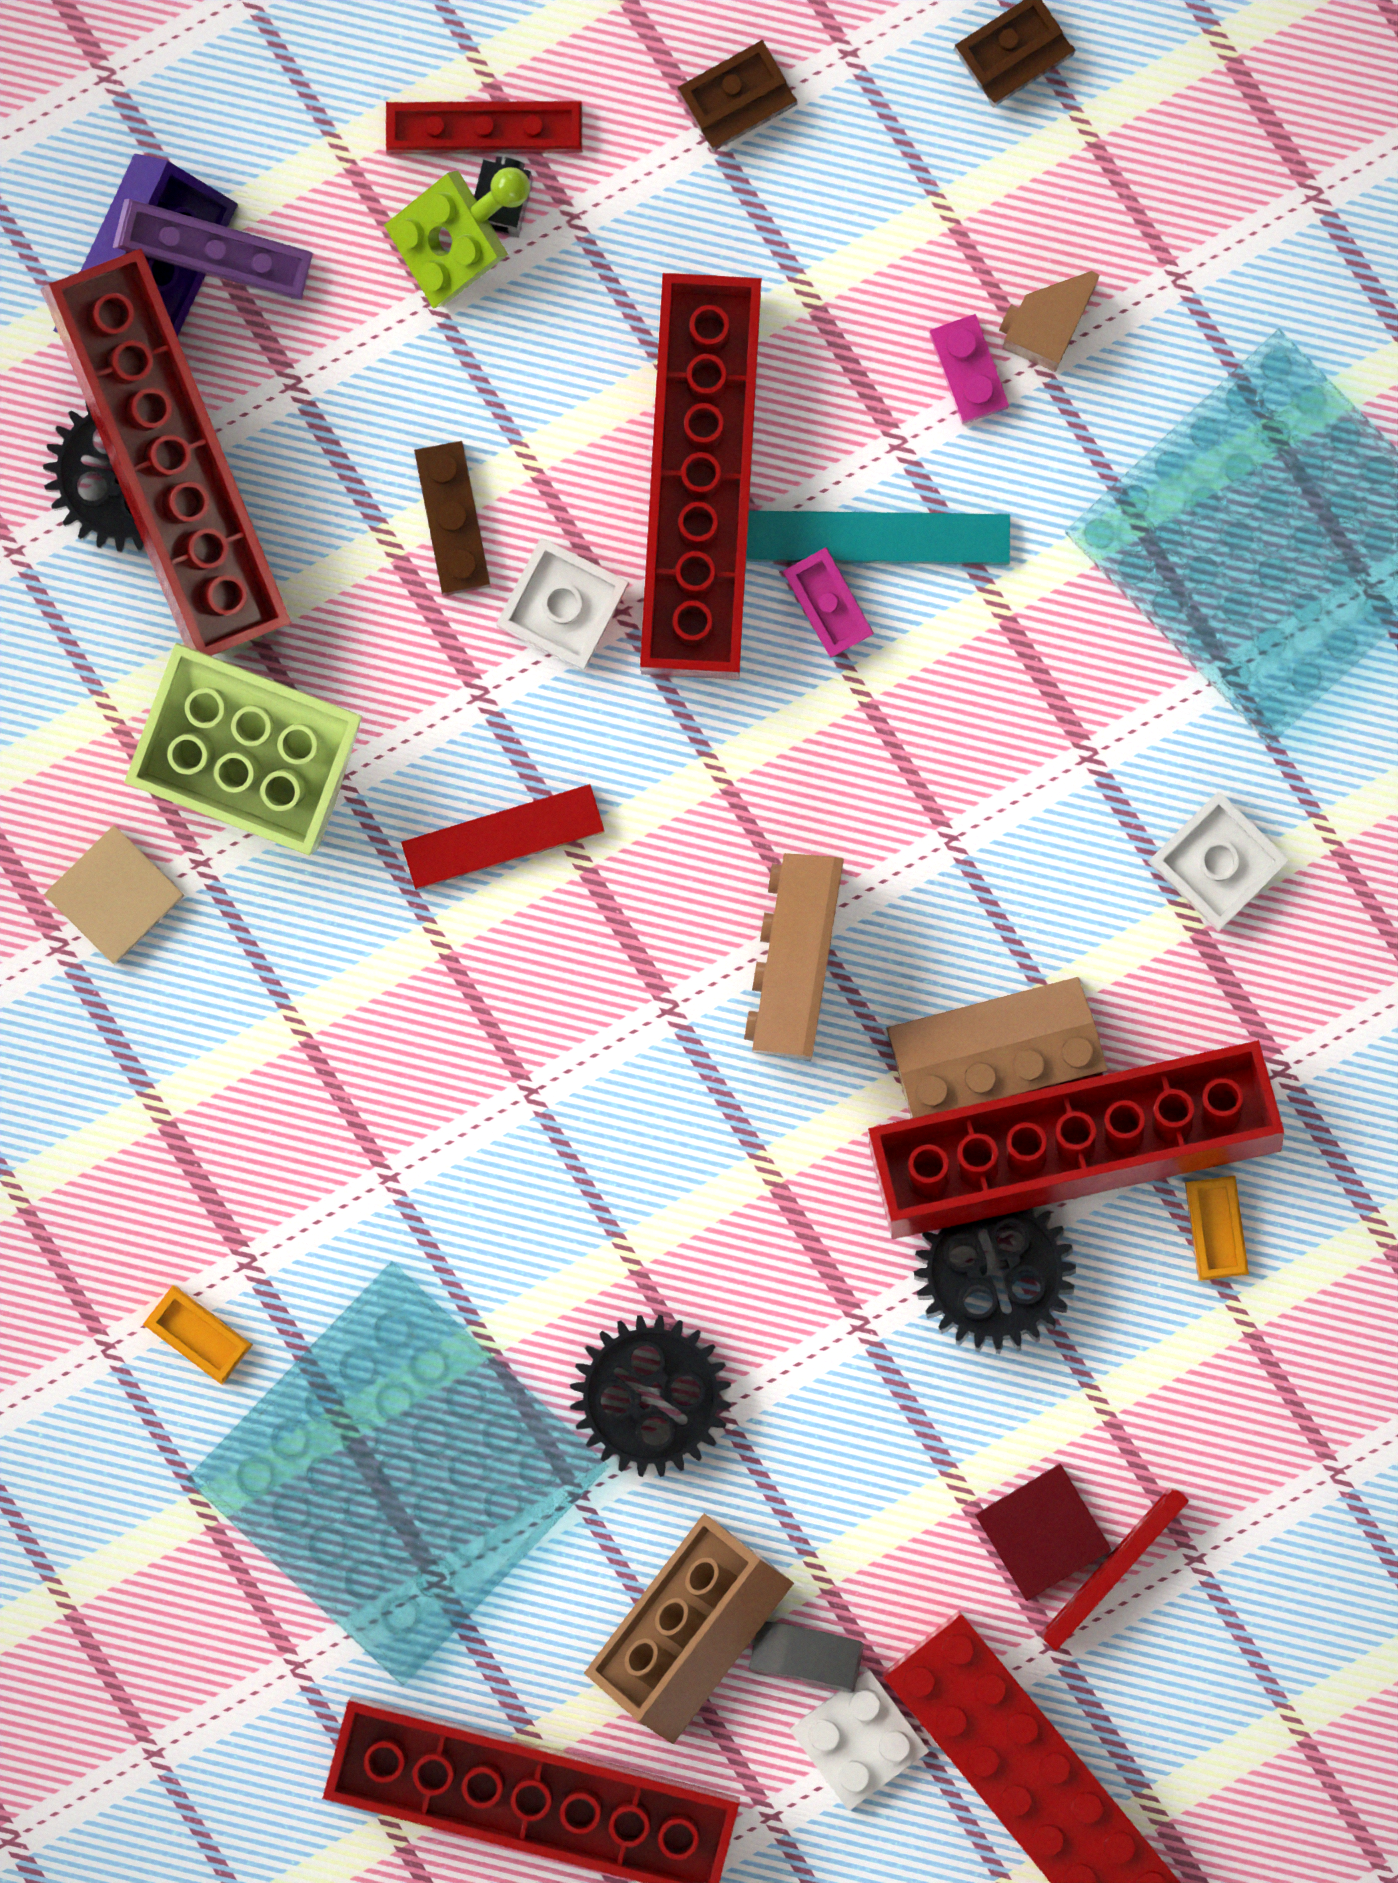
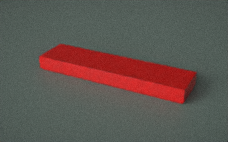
M582 101L386 102V153H582Z
M591 784L401 841L415 890H419L605 833Z
M1169 1487L1040 1632V1637L1057 1651L1190 1500L1178 1489Z

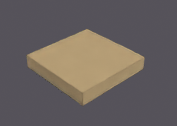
M115 825L43 894L113 965H116L185 896Z

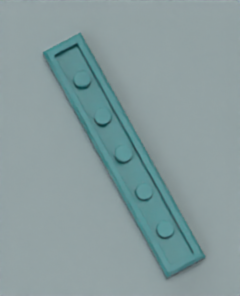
M749 510L746 562H800L827 547L836 563L1009 565L1010 514Z

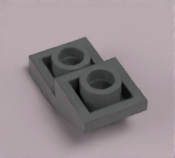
M766 1621L756 1634L749 1669L755 1674L801 1680L807 1686L854 1693L864 1643L831 1633Z

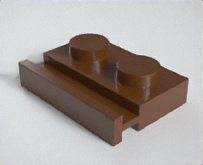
M1042 0L1021 1L954 45L955 53L980 90L987 96L992 108L1074 56L1076 51L1073 45H1070L1063 34V30Z
M763 39L677 87L679 96L699 131L706 139L712 153L798 105L796 96L790 90L785 77Z

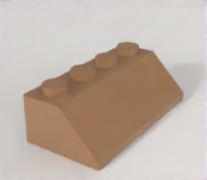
M784 853L782 865L772 863L768 893L777 894L774 914L764 912L760 942L769 943L766 963L756 961L752 991L761 992L758 1012L748 1011L744 1040L754 1041L753 1053L809 1062L812 1060L844 858Z
M1078 977L886 1027L910 1119L1044 1089L1104 1073L1108 1070L1095 1021Z
M703 1513L585 1670L584 1674L640 1724L674 1744L793 1586L794 1582L731 1532Z

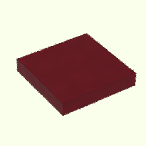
M1058 1463L974 1514L1025 1601L1030 1600L1112 1550L1061 1463Z

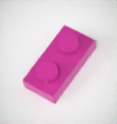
M976 314L929 330L930 339L962 425L1009 408L1008 400Z
M827 547L783 571L830 658L875 634Z

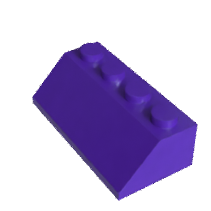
M134 153L80 271L130 253L113 248L124 199H132L225 227L229 226L238 203L168 160ZM145 257L178 337L206 274ZM55 326L53 332L59 334Z

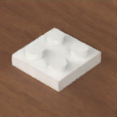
M540 537L496 623V627L585 671L629 586V581Z
M1218 791L1148 863L1217 931H1220L1289 859Z
M870 1669L857 1677L854 1693L839 1690L789 1728V1731L848 1811L929 1752V1749Z

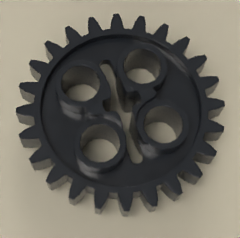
M86 403L88 415L82 418L72 410L68 412L74 425L71 430L56 426L57 434L64 440L62 445L47 444L46 449L58 458L57 462L43 464V470L56 475L57 479L47 483L44 487L46 492H60L61 497L55 500L51 507L53 511L68 508L69 513L62 524L67 528L79 522L82 525L78 534L79 540H85L92 532L97 534V549L102 550L110 538L115 539L118 553L123 552L126 540H133L138 552H142L144 547L143 541L132 514L126 509V499L120 484H117L116 475L105 469L85 465L81 461L83 456H90L111 465L108 455L99 452L94 447V439L99 432ZM91 475L101 477L107 484L104 496L95 501H88L79 494L81 481Z
M1034 1208L938 1229V1234L932 1232H924L922 1234L923 1241L931 1249L917 1250L915 1253L916 1260L926 1264L927 1267L915 1270L914 1280L928 1283V1285L917 1291L918 1300H933V1303L925 1310V1315L928 1319L939 1315L943 1316L938 1326L941 1334L948 1332L954 1327L957 1329L956 1345L960 1346L968 1336L974 1337L975 1352L980 1353L987 1340L993 1342L996 1354H1001L1004 1340L1010 1339L1015 1349L1020 1351L1022 1335L1027 1333L1032 1340L1038 1343L1040 1341V1333L1037 1326L1043 1324L1053 1330L1056 1328V1321L1051 1315V1311L1067 1312L1068 1305L1059 1297V1294H1074L1075 1285L1063 1280L1062 1277L1075 1274L1076 1264L1062 1262V1259L1073 1253L1072 1244L1057 1245L1056 1242L1064 1235L1063 1226H1057L1048 1230L1047 1225L1051 1219V1212L1049 1210L1035 1217L1032 1215ZM981 1231H985L988 1234L997 1267L1005 1269L1002 1271L1003 1287L1012 1308L1009 1314H1005L1001 1309L993 1278L991 1275H985L987 1274V1259L978 1237V1233ZM1007 1231L1018 1232L1024 1237L1025 1244L1016 1252L1004 1251L997 1244L998 1238ZM959 1246H969L976 1251L977 1259L969 1266L960 1267L951 1262L950 1254ZM1028 1277L1038 1282L1041 1287L1040 1291L1031 1299L1019 1298L1012 1290L1015 1282L1021 1278ZM976 1292L985 1293L992 1299V1306L982 1314L971 1313L964 1305L969 1295Z
M638 1315L636 1330L629 1331L626 1324L620 1320L617 1322L618 1337L614 1339L602 1330L599 1334L604 1347L601 1350L589 1345L585 1347L586 1352L593 1359L591 1365L576 1363L575 1368L586 1376L585 1382L570 1384L571 1389L583 1393V1400L571 1404L570 1409L585 1411L586 1418L582 1419L575 1427L577 1430L592 1429L594 1434L585 1445L592 1447L601 1442L605 1446L600 1459L602 1462L608 1460L614 1453L620 1456L618 1471L623 1472L630 1461L637 1462L639 1477L644 1476L648 1464H655L659 1476L663 1477L666 1470V1462L671 1460L681 1472L684 1470L683 1455L689 1453L694 1459L700 1461L702 1455L697 1445L702 1441L708 1445L715 1446L717 1442L708 1431L711 1427L725 1428L727 1425L716 1416V1411L731 1408L730 1402L718 1398V1392L731 1387V1382L716 1380L715 1376L726 1364L725 1362L710 1364L707 1358L713 1353L716 1348L715 1345L711 1344L699 1349L696 1344L701 1331L696 1330L688 1338L682 1336V1320H678L671 1331L665 1329L663 1315H658L653 1328H647L643 1316ZM650 1346L659 1353L660 1366L656 1372L650 1375H642L633 1368L631 1363L632 1355L637 1348ZM622 1367L647 1387L652 1386L654 1382L660 1384L663 1387L659 1394L660 1397L683 1413L688 1419L687 1423L684 1425L678 1423L657 1405L651 1404L647 1409L643 1408L639 1404L642 1395L614 1374V1369ZM690 1376L699 1383L701 1389L700 1396L693 1404L682 1405L673 1398L671 1387L677 1378ZM619 1386L628 1392L630 1406L626 1412L620 1415H612L603 1408L601 1402L602 1395L607 1388ZM653 1416L665 1419L670 1427L668 1440L660 1445H652L646 1442L641 1433L643 1422Z

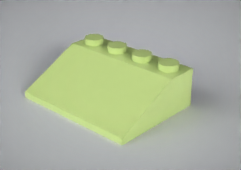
M175 643L124 783L310 856L320 847L339 795L363 716L182 644Z

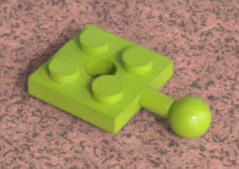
M513 167L501 169L494 175L491 181V191L478 201L475 199L459 170L446 173L384 224L388 234L433 309L445 306L509 255L488 218L503 206L509 208L517 207L526 201L530 193V182L523 171ZM442 227L448 230L452 238L450 252H447L440 243L439 234Z

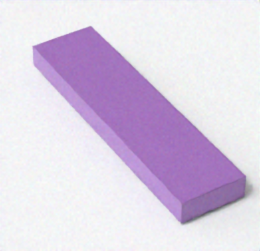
M124 199L113 248L126 252L142 248L147 258L294 300H302L313 252L132 199Z

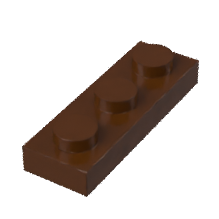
M463 441L415 449L416 464L442 596L491 587Z

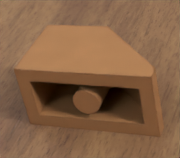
M1089 271L1026 294L1020 307L1011 304L999 328L1000 332L1006 334L1002 348L1056 373L1100 275Z

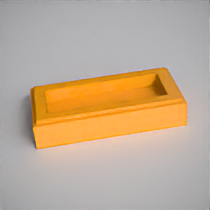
M1236 1176L1185 1182L1198 1281L1248 1275L1249 1270Z
M176 1285L171 1286L143 1323L145 1327L221 1385L226 1382L253 1346L251 1342Z

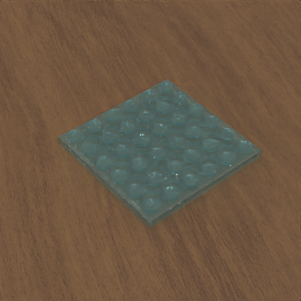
M1280 328L1268 337L1064 532L1269 746L1398 625V449Z
M391 1261L185 1480L403 1687L608 1469L609 1465L606 1462H602L600 1460L601 1457L590 1447H587L586 1443L403 1269L394 1261Z

